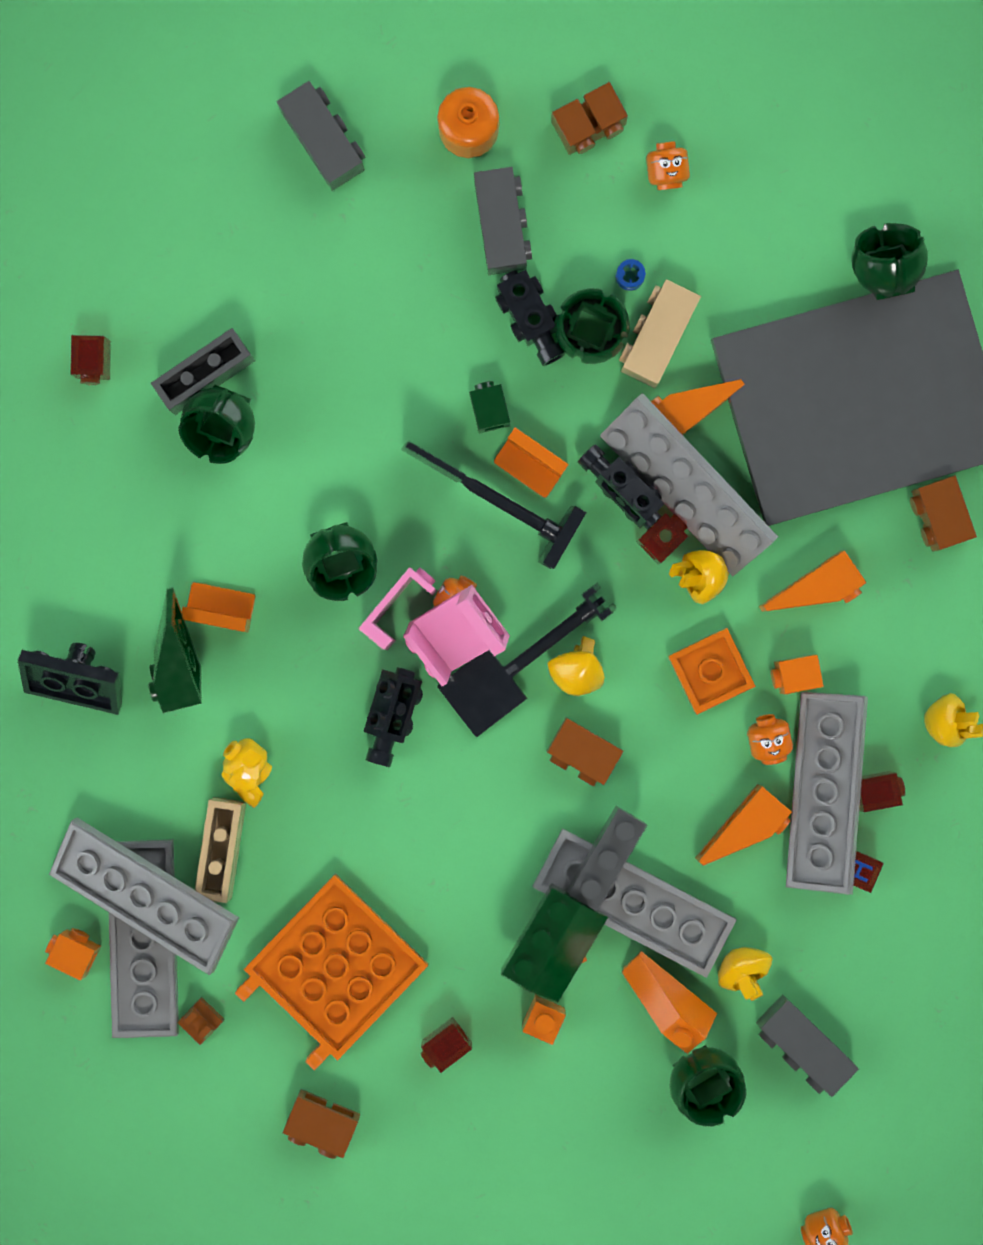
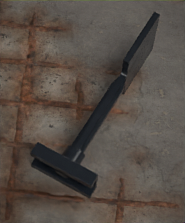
M409 441L401 449L453 481L460 482L473 494L537 530L539 536L549 541L539 560L540 564L549 569H555L587 513L576 506H570L559 524L549 518L545 520L480 481L466 477V474Z
M598 583L582 594L585 601L576 607L577 611L506 666H503L491 651L488 650L453 673L446 685L441 686L439 684L437 686L476 738L527 699L526 695L513 680V676L583 622L589 623L596 616L603 621L617 609L613 603L605 609L602 605L606 601L604 597L601 596L597 599L594 595L601 588Z

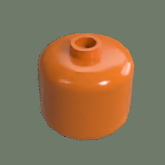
M473 87L458 88L445 97L439 106L437 121L440 139L446 149L456 156L468 159L479 157L488 152L497 141L499 133V113L492 97L483 90Z

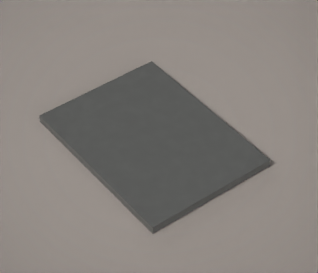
M959 269L920 280L915 285V292L881 300H876L872 293L711 339L723 383L741 379L745 384L728 398V402L763 521L768 526L983 465V350Z

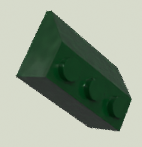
M551 883L501 967V975L532 993L559 1002L607 921L608 916L598 910L596 912L569 896L565 890Z

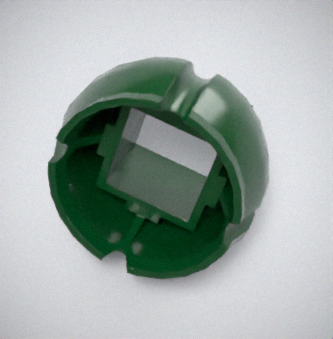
M886 223L881 231L872 226L861 232L855 240L851 257L852 268L858 281L865 289L874 294L876 300L915 292V285L918 284L924 275L928 263V250L924 243V237H921L918 229L906 224Z
M588 288L570 295L562 303L561 309L563 312L557 315L555 319V334L560 347L569 357L574 358L578 356L581 358L582 363L598 364L608 361L621 351L624 346L622 339L627 338L629 334L630 321L623 303L613 294L605 296L601 289ZM582 311L611 323L601 348L572 335Z
M215 384L212 388L203 389L187 401L182 410L180 426L178 427L182 442L198 458L201 459L202 456L208 455L210 463L224 464L235 460L248 449L253 439L255 419L250 407L251 399Z
M348 522L310 534L311 539L303 552L302 567L307 582L315 593L327 600L345 601L348 600L350 593H354L358 597L371 587L376 578L378 560L373 544L364 533L350 527ZM334 551L341 552V553H338V554L329 556V555H331V553L334 552Z
M704 1045L701 1048L693 1049L692 1053L688 1056L683 1055L678 1062L673 1064L674 1068L670 1076V1094L680 1113L691 1122L701 1126L721 1125L724 1123L725 1115L733 1118L742 1108L746 1097L744 1074L740 1067H738L735 1059L724 1051ZM717 1069L718 1073L691 1089L688 1085L694 1077L704 1071Z

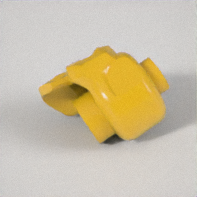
M250 738L242 739L239 742L235 740L223 752L225 759L221 775L223 780L233 787V790L239 794L242 800L255 808L264 795L258 785L267 779L271 773L272 765L267 762L266 750Z

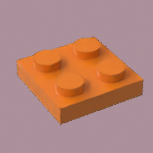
M724 628L667 656L696 715L756 687L728 628Z

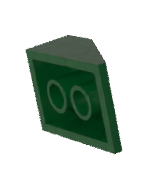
M174 588L166 590L154 650V664L150 665V674L153 682L149 683L150 695L153 702H159L163 713L201 704V665Z

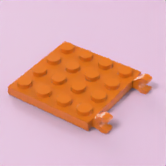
M334 874L243 969L250 977L237 989L235 994L244 1002L261 986L320 1043L307 1056L305 1061L315 1071L330 1054L338 1061L429 966V963L337 874Z

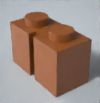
M610 82L583 96L585 102L580 103L576 99L552 112L551 123L569 155L576 151L578 154L585 153L596 145L595 141L604 136L607 139H611L624 130L623 126L626 125L628 115Z
M956 476L911 491L913 495L910 498L912 510L916 516L920 515V518L923 519L924 528H921V536L925 545L931 547L932 552L977 537Z
M566 717L546 750L547 753L552 755L549 761L564 770H567L569 765L580 771L578 778L592 786H595L597 781L605 785L624 752L622 749Z
M301 1089L283 1134L287 1135L288 1140L294 1144L306 1146L307 1143L319 1148L318 1152L328 1158L335 1159L336 1156L344 1158L358 1124L360 1113L333 1103L330 1109L326 1107L328 1100Z

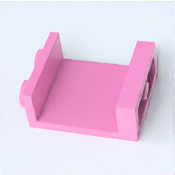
M409 567L358 628L383 650H388L396 640L376 623L410 582L415 580L431 595L437 592L432 586L435 583V579L420 567L416 572Z
M471 585L410 621L403 637L409 650L412 653H416L422 660L427 673L432 678H436L441 686H444L448 683L453 670L484 652L490 650L496 656L505 651L510 635Z

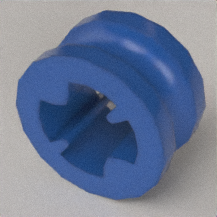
M635 259L623 261L618 266L616 272V282L627 291L638 289L643 284L646 275L643 264ZM629 267V271H631L632 268H635L638 271L636 275L638 281L632 283V279H630L629 282H626L623 279L625 276L624 269Z

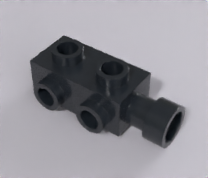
M514 270L504 275L500 279L501 283L497 284L499 295L495 296V299L503 314L507 312L511 314L515 322L510 325L514 336L518 342L524 340L527 346L535 344L539 351L537 356L542 366L556 362L565 355L559 343L555 342L552 336L555 333V319L557 315L551 304L545 306L540 295L544 292L536 276L530 278L526 270L520 273ZM521 286L525 289V293L522 296H516L513 294V289ZM531 315H537L541 320L538 324L532 325L528 322V318Z
M596 444L593 445L577 463L586 472L590 470L598 478L595 483L603 490L606 497L611 498L619 506L627 519L633 521L639 528L644 526L648 530L662 517L658 513L664 505L661 501L660 493L652 485H646L638 477L637 469L630 462H624L618 457L610 464L604 458L605 453ZM608 485H609L615 492L610 491L609 488H608ZM630 508H631L637 515L632 514Z
M397 667L395 673L382 669L363 731L376 736L373 747L368 749L366 761L391 767L394 754L391 752L394 743H404L405 737L412 732L413 721L411 717L413 710L423 697V692L420 688L422 681L414 679L416 672Z

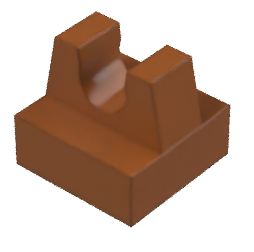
M201 997L177 1023L201 1045L225 1019Z

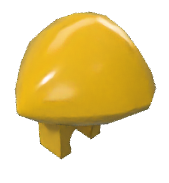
M699 550L684 554L682 562L672 564L669 575L671 577L680 576L679 586L681 588L686 587L694 602L705 604L714 599L724 589L729 572L725 561L720 555L712 551Z
M583 636L580 646L576 644L573 652L558 655L547 663L549 674L553 681L562 691L569 695H585L600 689L604 685L605 675L602 665L593 654L595 640Z
M953 693L939 698L924 714L926 730L940 745L959 747L965 742L966 738L983 737V724H977L980 716L979 713H966L964 703Z
M741 947L731 950L721 963L718 973L719 986L731 991L741 990L745 1000L750 999L754 1001L763 996L757 980L768 974L773 960L772 956L756 948Z

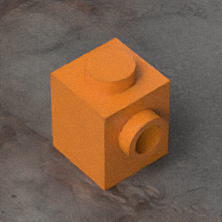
M72 928L71 931L66 929L58 936L54 934L45 950L49 956L45 964L81 981L88 975L101 945L88 940L90 936L79 929Z

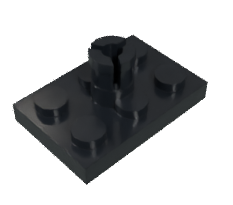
M72 643L65 660L51 657L42 651L30 652L21 650L18 666L24 693L116 715L119 714L122 706L119 672H115L106 666H90L96 654L92 647H89L85 654L86 644Z

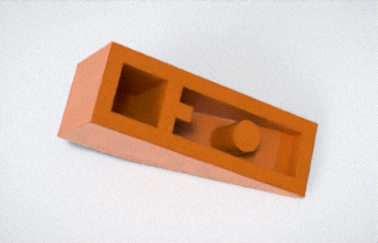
M740 379L669 394L663 400L660 396H657L651 402L684 435L745 384Z
M844 550L836 553L761 604L759 608L764 612L838 602L842 599L845 603H848L862 593L859 588L867 582Z
M757 784L695 859L704 866L768 839L774 833L779 835L789 825L791 820L788 817L792 811L763 786Z
M641 951L623 968L622 973L660 1032L688 1054L706 1039L717 1012Z

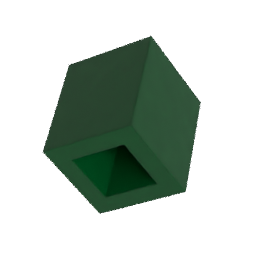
M488 381L475 385V390L470 391L469 394L478 432L484 433L510 426V418L501 384L494 386L493 381Z

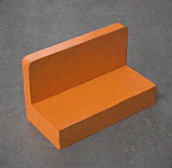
M516 427L512 430L507 438V442L494 459L495 465L543 498L549 495L569 465Z
M193 582L187 607H182V614L184 620L249 633L256 596L251 593Z

